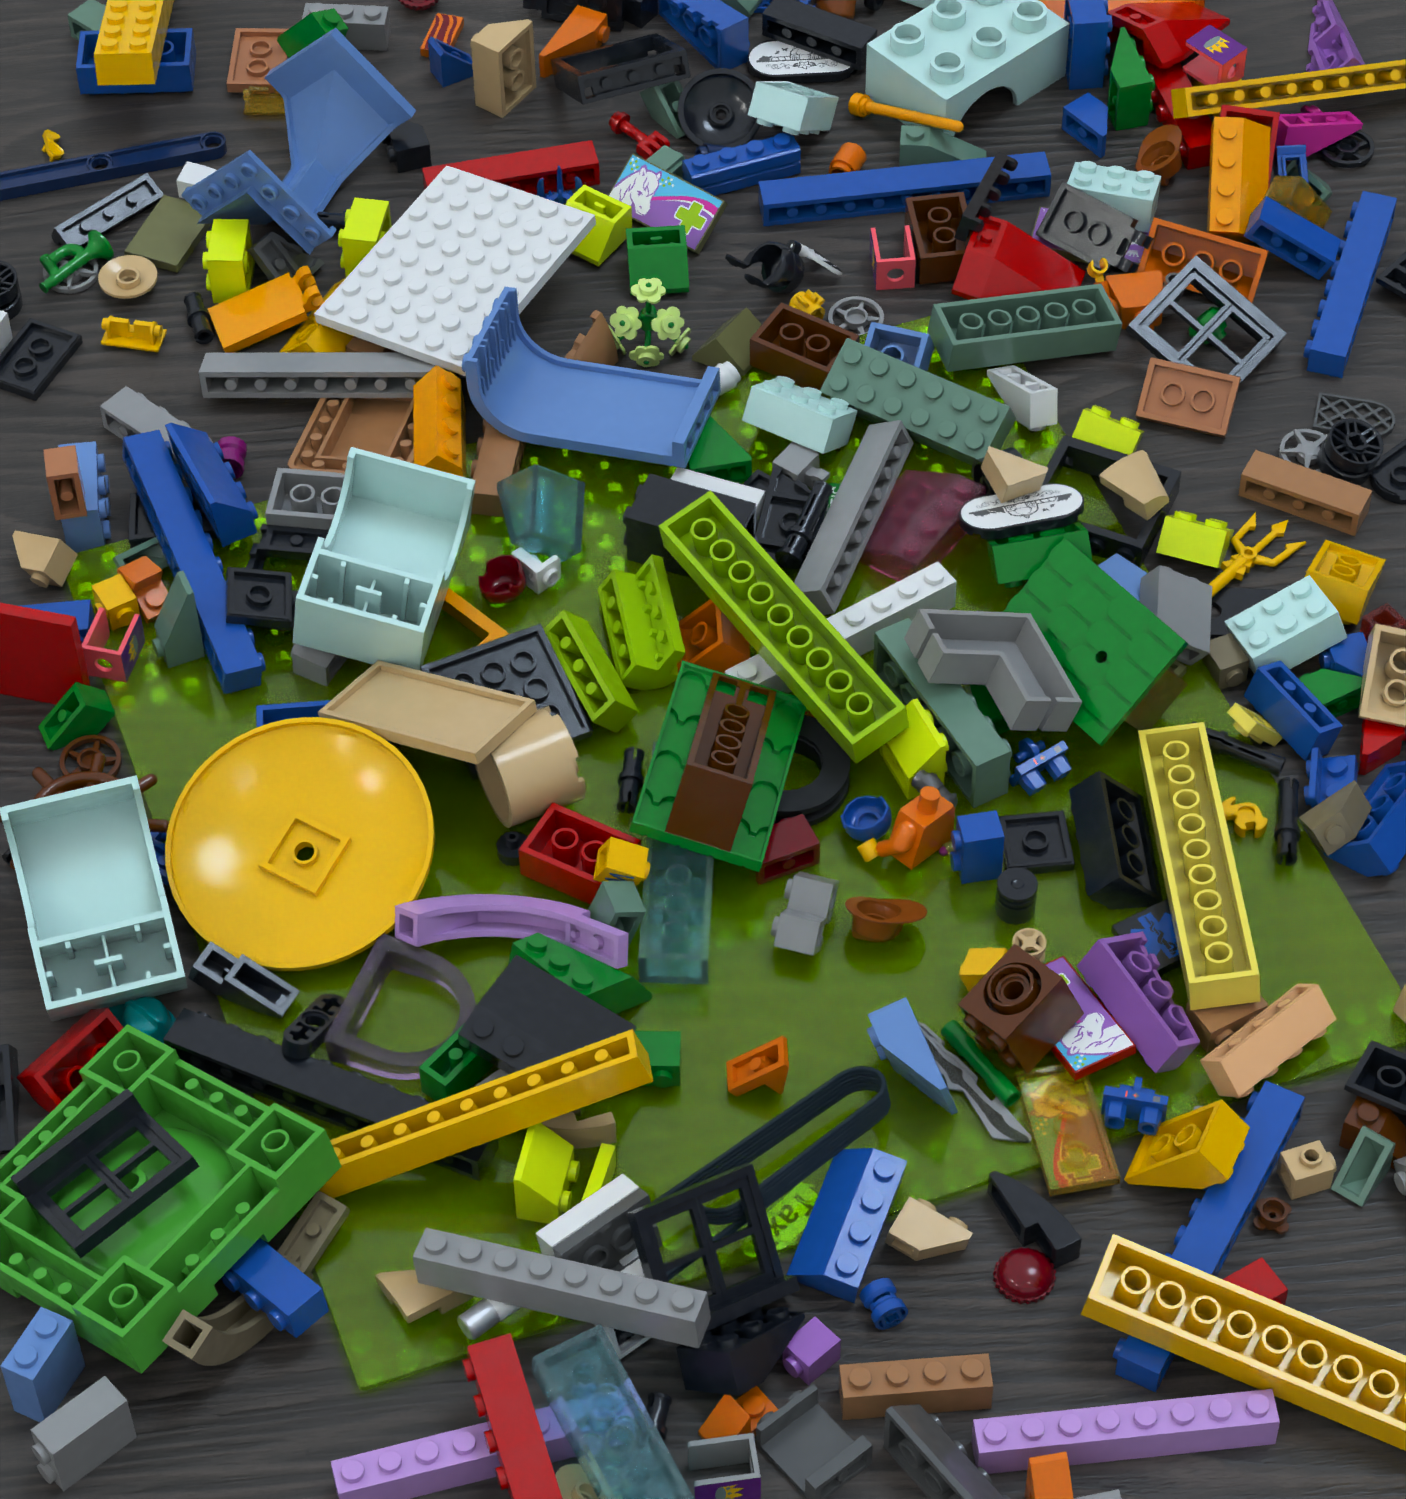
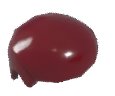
M500 555L486 562L484 576H478V584L483 598L494 604H505L513 602L523 593L526 587V577L521 561L513 555Z

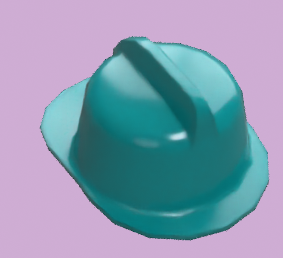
M152 997L127 1000L125 1004L109 1007L123 1027L128 1024L164 1043L163 1038L176 1020L174 1015L161 1001Z

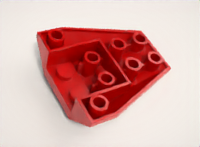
M1194 2L1127 3L1108 11L1107 15L1112 16L1113 27L1112 32H1108L1107 37L1110 38V43L1116 42L1119 37L1120 28L1125 27L1128 34L1143 40L1144 60L1155 65L1159 69H1168L1195 52L1186 46V40L1208 25H1212L1222 31L1230 24V18Z
M979 215L978 218L983 220L985 225L982 231L972 232L951 294L971 300L1081 286L1086 271L1010 222L993 216L983 217Z

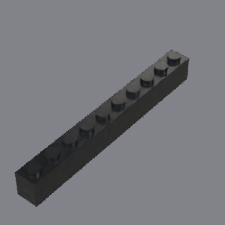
M183 1008L163 1038L164 1044L176 1050L179 1059L219 1080L352 1132L429 1104V1101L421 1096L408 1095L398 1091L390 1084H380L367 1079L359 1072H349L336 1067L328 1060H318L310 1056L303 1059L291 1058L282 1052V1045L274 1043L268 1037L253 1035L232 1023H222L201 1011L194 1012ZM498 1138L432 1163L480 1182L499 1149Z

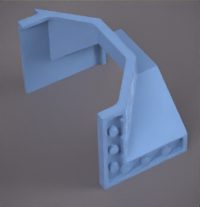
M336 27L270 70L265 76V79L280 93L284 101L291 168L285 178L281 181L251 150H248L192 187H187L181 196L190 206L202 215L197 224H213V219H249L250 225H266L274 220L309 255L316 246L332 238L337 229L334 226L328 228L318 218L317 213L323 212L342 182L397 126L412 118L416 112V109Z

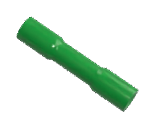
M957 1020L948 1022L942 1028L941 1035L960 1056L965 1058L985 1081L990 1091L1005 1107L1014 1105L1020 1099L1021 1092L977 1047L973 1038Z

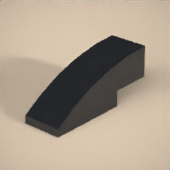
M211 941L193 964L188 979L230 1002L278 1019L284 1016L300 993V990L247 956L241 954L239 958H236Z
M996 1170L989 1173L987 1193L1023 1247L1036 1242L1045 1256L1050 1258V1262L1054 1264V1269L1079 1258L1082 1238L1052 1204L1032 1189Z

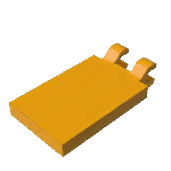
M306 265L300 267L292 278L288 272L207 310L210 313L211 320L225 353H235L308 320L307 313L318 310L324 303V300L309 266Z

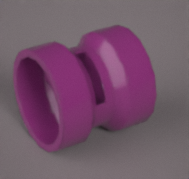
M223 437L218 440L224 455L222 461L223 463L229 461L234 471L235 479H237L244 472L247 444L238 437Z

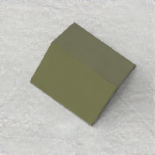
M747 307L714 332L692 355V361L715 367L718 363L723 364L728 361L737 369L740 375L745 376L753 367L750 365V338L762 324Z

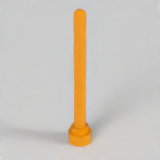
M854 93L848 104L849 112L854 116L865 117L872 113L953 132H961L964 128L961 121L876 103L869 95Z

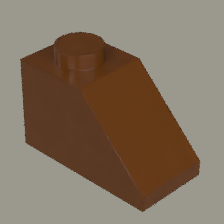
M1357 1096L1343 1123L1339 1146L1350 1150L1362 1126H1366L1396 1143L1390 1168L1395 1169L1393 1161L1406 1156V1127L1392 1110Z

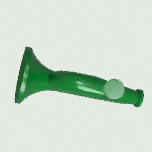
M91 230L88 233V244L85 249L77 244H65L50 255L43 254L39 261L50 276L44 282L39 283L40 289L47 293L49 289L57 286L93 259L112 260L114 252L108 240L100 232ZM68 256H75L60 269L56 265Z

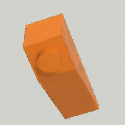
M577 5L539 54L540 77L546 78L553 74L551 59L599 48L602 43H606L610 35L607 14Z

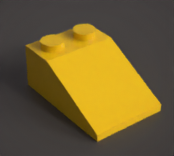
M1325 540L1307 569L1305 577L1311 576L1338 610L1343 624L1358 625L1386 560Z
M1222 1099L1164 1121L1160 1124L1155 1136L1144 1134L1124 1181L1131 1185L1204 1189L1215 1184H1223L1234 1172L1233 1166L1239 1153L1245 1146L1244 1141L1250 1127Z

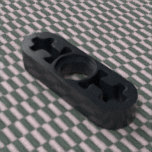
M323 994L317 997L285 1029L282 1040V1052L296 1059L311 1056L345 1021L347 1001L336 994Z

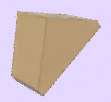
M991 446L988 447L981 466L984 475L1001 503L1040 490L1048 471V467Z

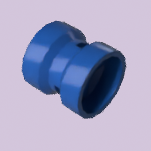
M880 1278L872 1281L862 1289L859 1295L864 1307L871 1310V1319L875 1327L880 1330L896 1326L908 1314V1308L902 1299L897 1298V1289L890 1278Z

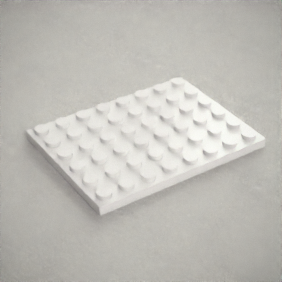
M446 165L314 313L316 323L466 376V372L462 371L463 356L465 353H469L474 336L480 333L485 316H489L492 311L495 298H499L505 286L517 288L518 310L520 314L596 225L595 215Z

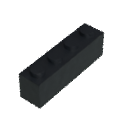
M773 0L762 13L763 36L858 70H862L866 65L867 43L877 38V29L796 0Z

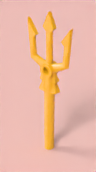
M1255 512L1230 539L1238 554L1232 555L1230 560L1221 562L1220 569L1223 571L1208 584L1212 586V597L1234 578L1242 581L1245 572L1249 573L1255 564L1276 567L1306 545L1307 542L1285 544V550L1273 559L1257 555L1276 537L1284 536L1288 520L1271 525V532L1254 547L1245 546L1240 540L1249 530L1255 531Z

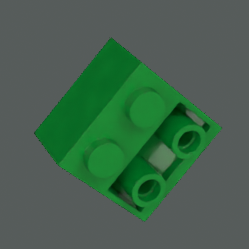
M685 225L626 228L630 296L632 295L631 287L638 284L639 279L642 278L660 279L662 286L666 289V293L689 292Z

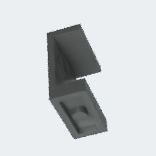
M814 1384L804 1391L798 1390L787 1399L784 1406L776 1412L766 1413L757 1423L756 1446L807 1499L828 1498L872 1464L873 1445L864 1435L854 1441L818 1404V1388Z

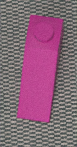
M1350 111L1280 114L1275 149L1277 146L1306 145V157L1362 129L1363 123Z

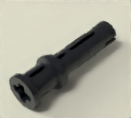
M815 481L797 522L786 531V541L783 547L779 548L775 554L776 560L784 567L799 569L802 566V556L806 548H809L813 543L812 532L833 492L832 486L828 483Z

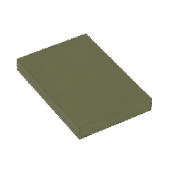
M163 195L124 253L125 255L145 257L157 268L178 273L211 224H197L202 215L193 209L187 201Z

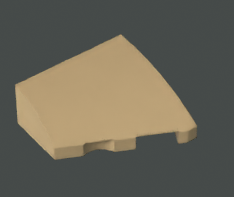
M1144 450L1123 457L1099 475L1102 485L1123 497L1125 507L1147 521L1169 502V497L1147 452Z
M416 1270L380 1272L375 1275V1280L391 1304L395 1303L408 1324L436 1309L442 1315L473 1298L472 1295L418 1283Z

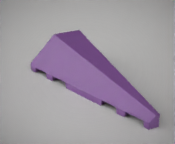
M1318 0L1317 5L1312 10L1316 19L1310 28L1308 53L1311 55V63L1306 65V71L1311 72L1365 65L1333 0Z

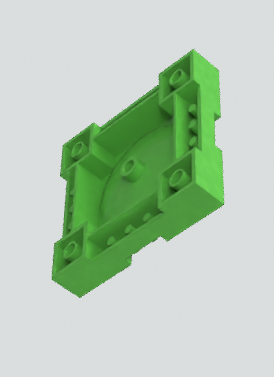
M127 1024L78 1071L83 1081L0 1161V1288L16 1298L23 1295L37 1305L73 1320L78 1336L142 1374L168 1347L162 1340L184 1309L197 1317L218 1295L214 1287L218 1280L259 1238L269 1242L341 1168V1164L326 1130L275 1102L270 1107L179 1059L175 1049ZM125 1089H128L134 1094L141 1107L194 1157L199 1167L84 1257L80 1258L30 1206L26 1197L20 1193L10 1177ZM136 1131L101 1158L100 1161L113 1172L147 1146L149 1142ZM157 1150L120 1180L134 1192L170 1164V1162ZM87 1169L53 1195L51 1199L64 1210L99 1183L100 1180ZM107 1189L70 1219L83 1231L121 1201Z

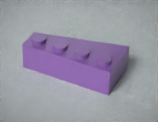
M1144 932L1098 939L1076 967L1084 976L1086 983L1093 988L1104 1003L1105 1008L1134 1042L1147 1066L1155 1074L1178 1069L1200 1044V1040L1183 1007L1174 1004L1171 998L1174 990L1170 982L1161 979L1157 968L1160 966L1155 954H1148L1144 946L1148 941Z

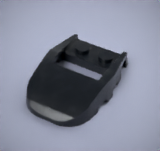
M262 524L260 528L262 534L259 544L253 543L249 552L250 559L247 566L243 568L264 570L266 557L309 561L318 537L326 539L329 530ZM292 590V623L290 629L266 626L255 627L272 630L293 631L295 601L298 591Z

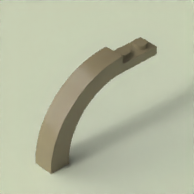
M318 1191L277 1252L313 1280L314 1276L311 1271L351 1212L350 1209L325 1193ZM241 1294L228 1306L208 1316L195 1317L183 1309L162 1342L198 1364L216 1366L231 1361L248 1351L264 1338L274 1326L266 1313L261 1309L259 1311L253 1310L246 1302L244 1295Z

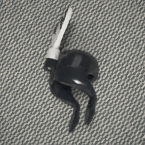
M790 240L787 244L771 241L760 244L747 255L744 261L729 254L725 256L729 264L742 269H746L754 263L762 262L761 274L763 281L746 273L744 278L751 285L769 288L778 294L790 293L801 284L805 272L802 258L805 257L816 261L837 275L841 276L843 274L837 266L826 260L819 252L809 249L807 246L794 240Z

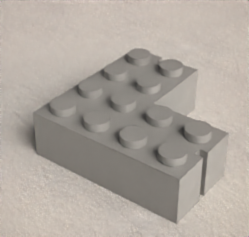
M918 609L904 637L913 656L919 659L917 663L928 683L985 685L1010 730L1036 731L1039 728L1041 731L1067 732L1082 704V700L1031 613Z

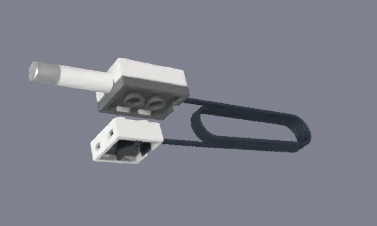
M867 1066L851 1067L838 1073L654 1201L744 1163H751L849 1094L862 1090L877 1092L866 1104L759 1184L766 1209L888 1114L891 1102L885 1076L879 1070ZM621 1174L536 1232L541 1253L644 1277L627 1212L651 1203L649 1194L639 1188L627 1176ZM741 1199L728 1207L718 1209L708 1208L703 1205L708 1224H730L712 1238L713 1241L732 1234L747 1224ZM654 1224L653 1227L660 1248L663 1244L658 1226ZM699 1258L666 1271L668 1281ZM484 1298L459 1315L457 1321L463 1333L469 1339L475 1340L522 1307ZM594 1324L601 1347L617 1361L652 1338Z

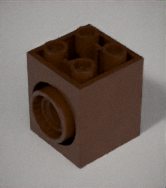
M1016 944L1002 956L957 1004L965 1015L962 1021L976 1034L974 1037L975 1041L988 1052L991 1049L998 1052L997 1056L1010 1069H1014L1017 1066L1026 1074L1042 1060L1084 1014L1063 977Z

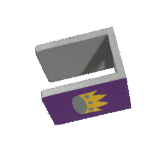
M753 1433L694 1440L687 1443L689 1470L749 1463L750 1473L694 1481V1499H761V1475Z

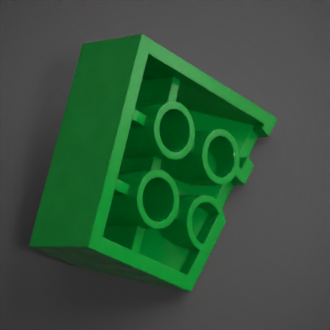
M535 933L512 942L509 963L515 955H518L615 1014L649 1001L652 998V993L634 977L543 934Z

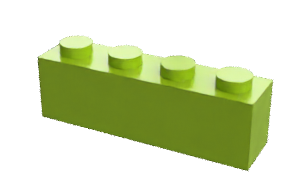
M563 609L544 628V631L592 722L617 733L639 710L589 622Z

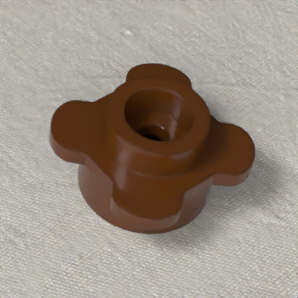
M1276 1197L1262 1198L1256 1202L1258 1214L1253 1220V1225L1256 1229L1275 1230L1278 1234H1284L1289 1230L1287 1216L1291 1214L1292 1208L1288 1203ZM1269 1215H1274L1276 1217L1270 1218Z

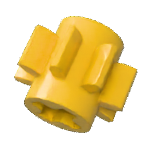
M809 289L806 293L804 291L796 293L789 302V306L817 318L823 319L825 315V309L821 306L825 299Z

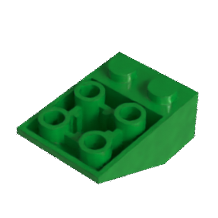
M1125 27L1120 28L1109 81L1108 117L1115 131L1148 125L1149 113L1153 111L1151 93L1155 90V80L1153 75L1148 73L1144 57L1142 55L1139 56L1136 50V42L1133 37L1130 38Z

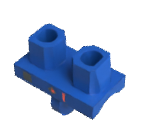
M1027 737L1020 740L1018 743L1020 752L1014 755V759L1017 763L1024 760L1025 762L1015 767V774L1010 776L1009 783L1012 787L1020 784L1027 794L1032 796L1047 785L1040 774L1044 769L1048 771L1054 782L1066 777L1072 768L1064 755L1069 749L1064 740L1042 753L1040 751L1046 748L1042 740L1036 743Z
M1142 1077L1135 1078L1134 1086L1120 1084V1088L1105 1085L1101 1114H1104L1105 1127L1119 1130L1124 1128L1125 1118L1139 1121V1132L1155 1136L1160 1124L1165 1121L1169 1096L1157 1095L1155 1090L1142 1088Z

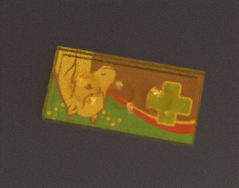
M1062 1064L1035 1068L1028 1074L1024 1071L1015 1072V1082L1017 1089L1021 1092L1020 1099L1049 1195L1054 1196L1120 1184L1121 1177L1089 1075L1074 1081Z

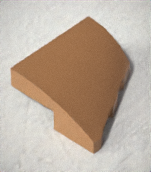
M595 310L590 315L593 325L587 335L579 333L572 349L564 358L614 366L618 362V354L613 335L602 312Z

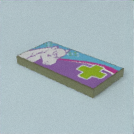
M634 153L630 156L608 196L631 206L632 220L645 227L685 225L687 249L698 255L728 205L724 200Z

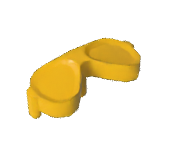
M45 130L42 135L45 143L42 151L50 157V162H54V160H59L64 155V150L56 144L60 139V135L51 130Z

